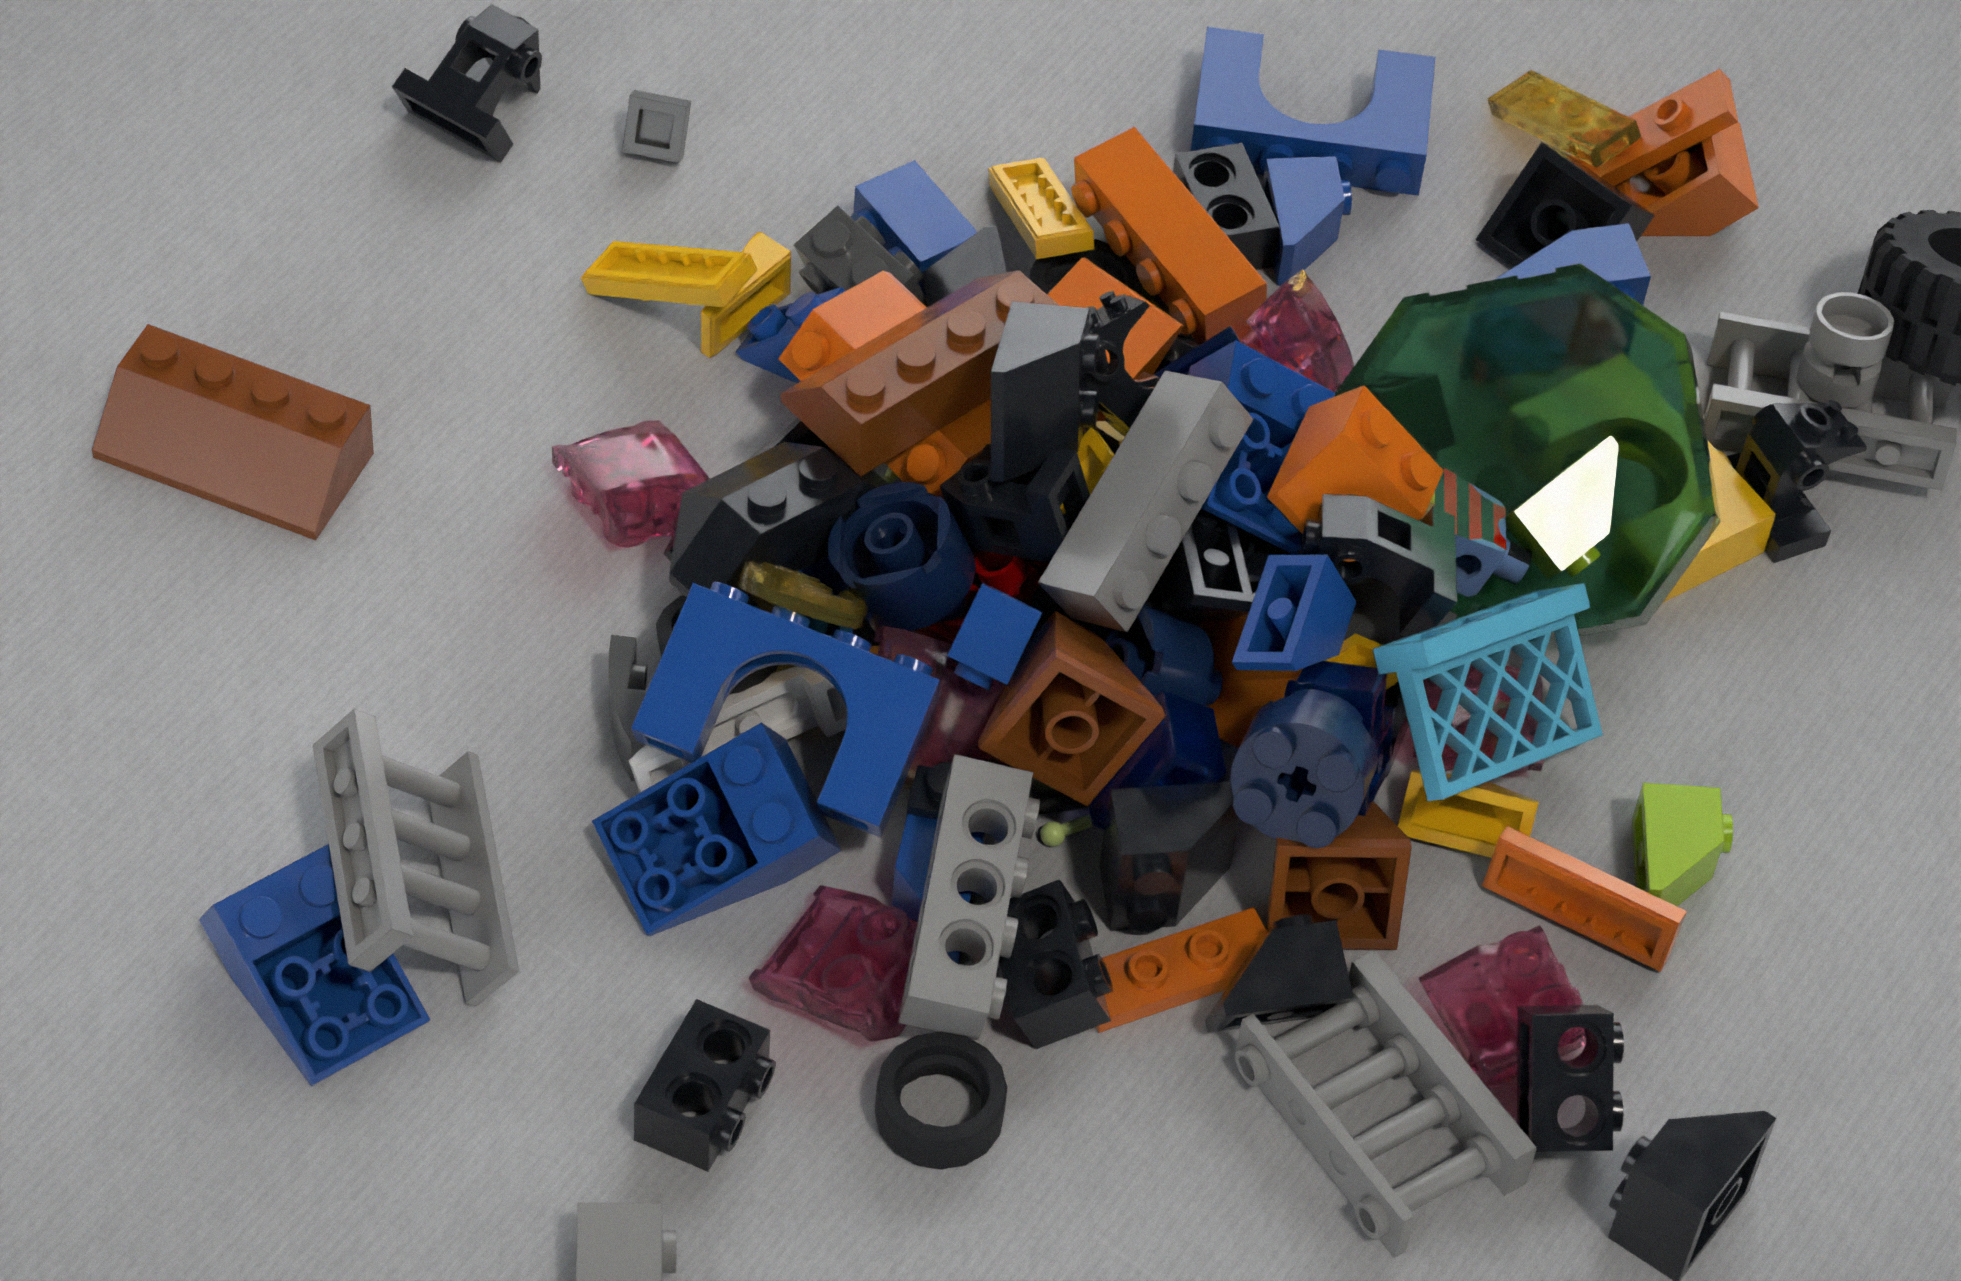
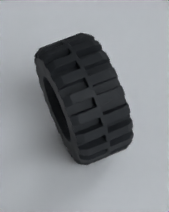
M1920 210L1917 214H1913L1910 211L1899 214L1877 230L1858 294L1880 302L1890 311L1894 319V327L1886 351V357L1894 362L1901 361L1907 364L1908 369L1924 375L1927 373L1940 378L1939 381L1956 386V384H1961V212L1947 211V213H1937L1935 210Z

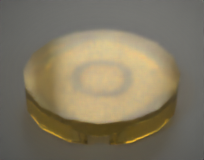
M752 560L745 562L737 583L741 589L770 603L843 627L861 628L869 607L863 598L848 590L839 591L838 596L832 595L833 590L825 586L826 584L820 583V579L767 562H763V564Z

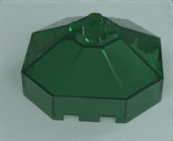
M1581 263L1555 268V272L1522 279H1519L1518 276H1511L1466 285L1467 289L1432 296L1427 292L1403 297L1337 389L1335 396L1364 385L1437 464L1499 500L1506 508V516L1602 440L1611 435L1619 445L1610 533L1594 545L1601 553L1595 561L1572 578L1564 569L1547 579L1531 559L1529 568L1519 583L1514 585L1491 574L1478 594L1467 597L1457 593V603L1450 611L1457 614L1456 619L1533 591L1585 583L1590 608L1574 614L1579 637L1647 625L1721 522L1692 347L1686 335ZM1506 527V539L1519 544ZM1554 631L1551 632L1549 642L1556 641Z

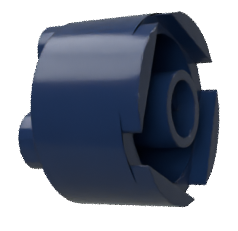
M897 482L877 487L857 499L856 502L860 508L846 522L840 516L833 525L828 539V555L834 570L857 610L869 623L870 627L876 633L890 634L893 632L914 631L936 622H947L958 618L966 609V595L974 581L976 564L974 554L942 497L939 495L938 498L928 493L923 485L914 482Z
M1143 605L1128 632L1091 623L1088 629L1097 633L1165 708L1166 716L1142 744L1166 751L1174 750L1182 741L1183 736L1194 725L1204 706L1213 704L1222 689V673L1214 668V652L1208 635L1201 627L1146 605Z
M1315 689L1293 691L1290 696L1274 702L1271 700L1256 713L1233 760L1230 775L1231 789L1234 797L1233 807L1235 813L1245 823L1253 825L1260 832L1275 840L1276 837L1302 842L1309 847L1321 848L1332 843L1335 837L1343 833L1357 817L1376 771L1378 749L1374 737L1372 740L1362 723L1364 718L1353 705L1332 693Z

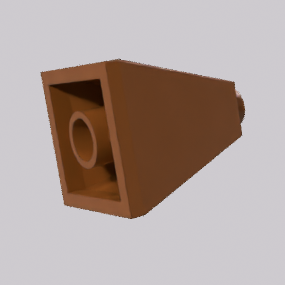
M1055 611L1026 645L1008 684L1005 686L978 740V745L982 751L1014 768L1033 772V778L1088 806L1166 716L1165 708L1097 633Z
M1367 794L1353 823L1343 833L1336 836L1333 842L1326 847L1313 848L1302 842L1276 837L1266 922L1267 932L1269 933L1273 929L1272 924L1280 919L1307 914L1312 916L1313 923L1336 920L1343 949L1397 950L1412 849L1410 839Z

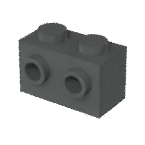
M837 205L793 245L805 266L799 271V274L817 295L839 287H843L847 291L881 271L891 273L919 301L928 307V302L918 284L923 279L921 271L902 251H898L894 256L891 255L883 247L885 240L880 232L863 216L854 221Z

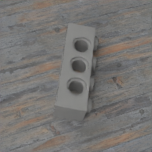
M954 755L944 783L898 1023L937 1032L963 1035L978 1041L987 1017L999 1019L1007 987V979L996 977L999 956L1010 958L1018 927V918L1007 916L1010 896L1021 898L1029 866L1028 858L1018 856L1021 837L1032 838L1040 806L1039 799L1029 797L1033 772ZM970 833H987L998 844L985 845L979 843ZM972 891L978 893L985 899L987 904H970L960 896L959 892ZM947 952H964L971 956L976 964L972 966L959 965L950 959Z

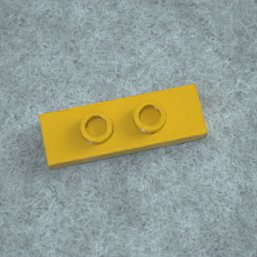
M1036 158L994 165L988 168L989 187L1036 259L1094 250L1093 229L1045 159Z
M613 241L583 273L581 280L590 295L725 307L758 269L751 254L745 252Z

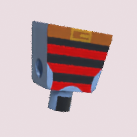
M1439 465L1444 471L1425 515L1434 506L1455 516L1457 593L1467 597L1478 594L1491 574L1514 585L1519 583L1529 568L1532 551L1506 539V508L1496 498Z

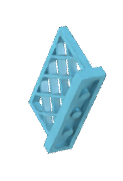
M1585 583L1533 591L1373 649L1379 675L1397 673L1428 801L1445 799L1603 735L1574 617L1575 613L1590 608ZM1553 631L1560 654L1557 665L1544 656L1551 632ZM1511 649L1523 659L1517 681L1505 671ZM1470 665H1473L1483 674L1477 696L1464 686ZM1538 674L1550 683L1544 704L1532 695ZM1429 678L1442 689L1436 712L1429 707L1423 680ZM1498 689L1511 698L1505 720L1492 710ZM1566 698L1571 701L1577 728L1573 730L1560 719ZM1458 704L1471 714L1464 736L1451 726ZM1526 712L1538 722L1532 744L1520 734ZM1486 728L1499 738L1492 760L1479 750ZM1445 743L1458 753L1451 778L1449 779L1446 777L1441 757Z

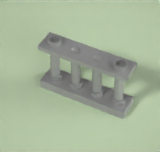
M1720 311L1707 365L1729 369L1727 386L1713 384L1701 429V434L1715 449L1742 453L1747 435L1753 428V418L1761 409L1772 403H1816L1812 402V398L1800 388L1797 382V373L1804 347L1809 341V327ZM1884 356L1881 359V371L1873 396L1908 402V419L1872 413L1873 397L1866 404L1854 408L1842 407V414L1848 422L1853 423L1858 428L1857 434L1866 444L1867 449L1864 452L1829 464V470L1942 490L1956 446L1957 428L1932 424L1933 407L1945 408L1951 384L1939 381L1940 378L1927 373L1924 375L1908 369L1907 364L1901 361L1894 362ZM1753 374L1789 380L1787 397L1752 391Z
M353 709L313 744L348 964L371 972L403 945L459 964L465 1002L477 1006L519 972L478 754L467 751L439 776L383 756L375 716ZM388 786L428 800L433 824L391 809ZM397 840L439 854L443 878L401 864ZM407 895L448 908L453 933L412 920Z
M1372 950L1351 963L1349 979L1354 998L1348 1003L1336 1005L1274 1039L1254 1014L1242 1019L1235 1060L1246 1082L1253 1087H1260L1354 1206L1357 1220L1365 1233L1372 1239H1380L1395 1258L1406 1251L1415 1217L1412 1211L1478 1174L1483 1177H1489L1504 1196L1526 1184L1537 1147L1379 955ZM1356 1025L1362 1028L1367 1027L1384 1047L1383 1051L1315 1088L1311 1087L1291 1062L1296 1057ZM1396 1074L1408 1077L1425 1099L1355 1138L1350 1136L1331 1112L1335 1107ZM1436 1124L1443 1127L1448 1126L1463 1144L1465 1150L1396 1189L1390 1186L1371 1162V1160Z

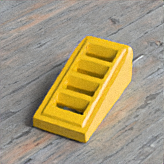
M762 232L754 234L741 251L751 254L758 269L725 307L704 306L701 311V353L709 358L718 354L746 331L749 321L760 310L772 304L777 305L790 294L791 251Z

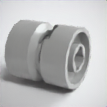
M1839 292L1824 296L1817 303L1809 330V341L1805 344L1798 368L1797 382L1800 388L1809 397L1821 403H1828L1829 400H1834L1843 408H1854L1866 404L1873 397L1881 371V359L1886 355L1892 335L1894 319L1890 311L1880 302L1865 295Z

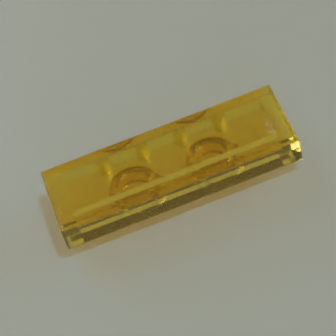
M1533 70L1528 71L1487 98L1493 116L1595 167H1599L1641 138L1636 120Z

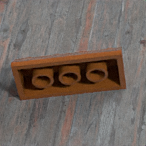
M1020 270L977 278L781 393V402L859 476H862L991 399V369L1012 301L1047 305L1058 304Z
M147 324L116 368L93 444L92 454L93 458L317 540L374 454L371 405Z

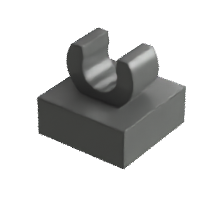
M634 90L629 95L622 152L679 163L684 157L691 101Z

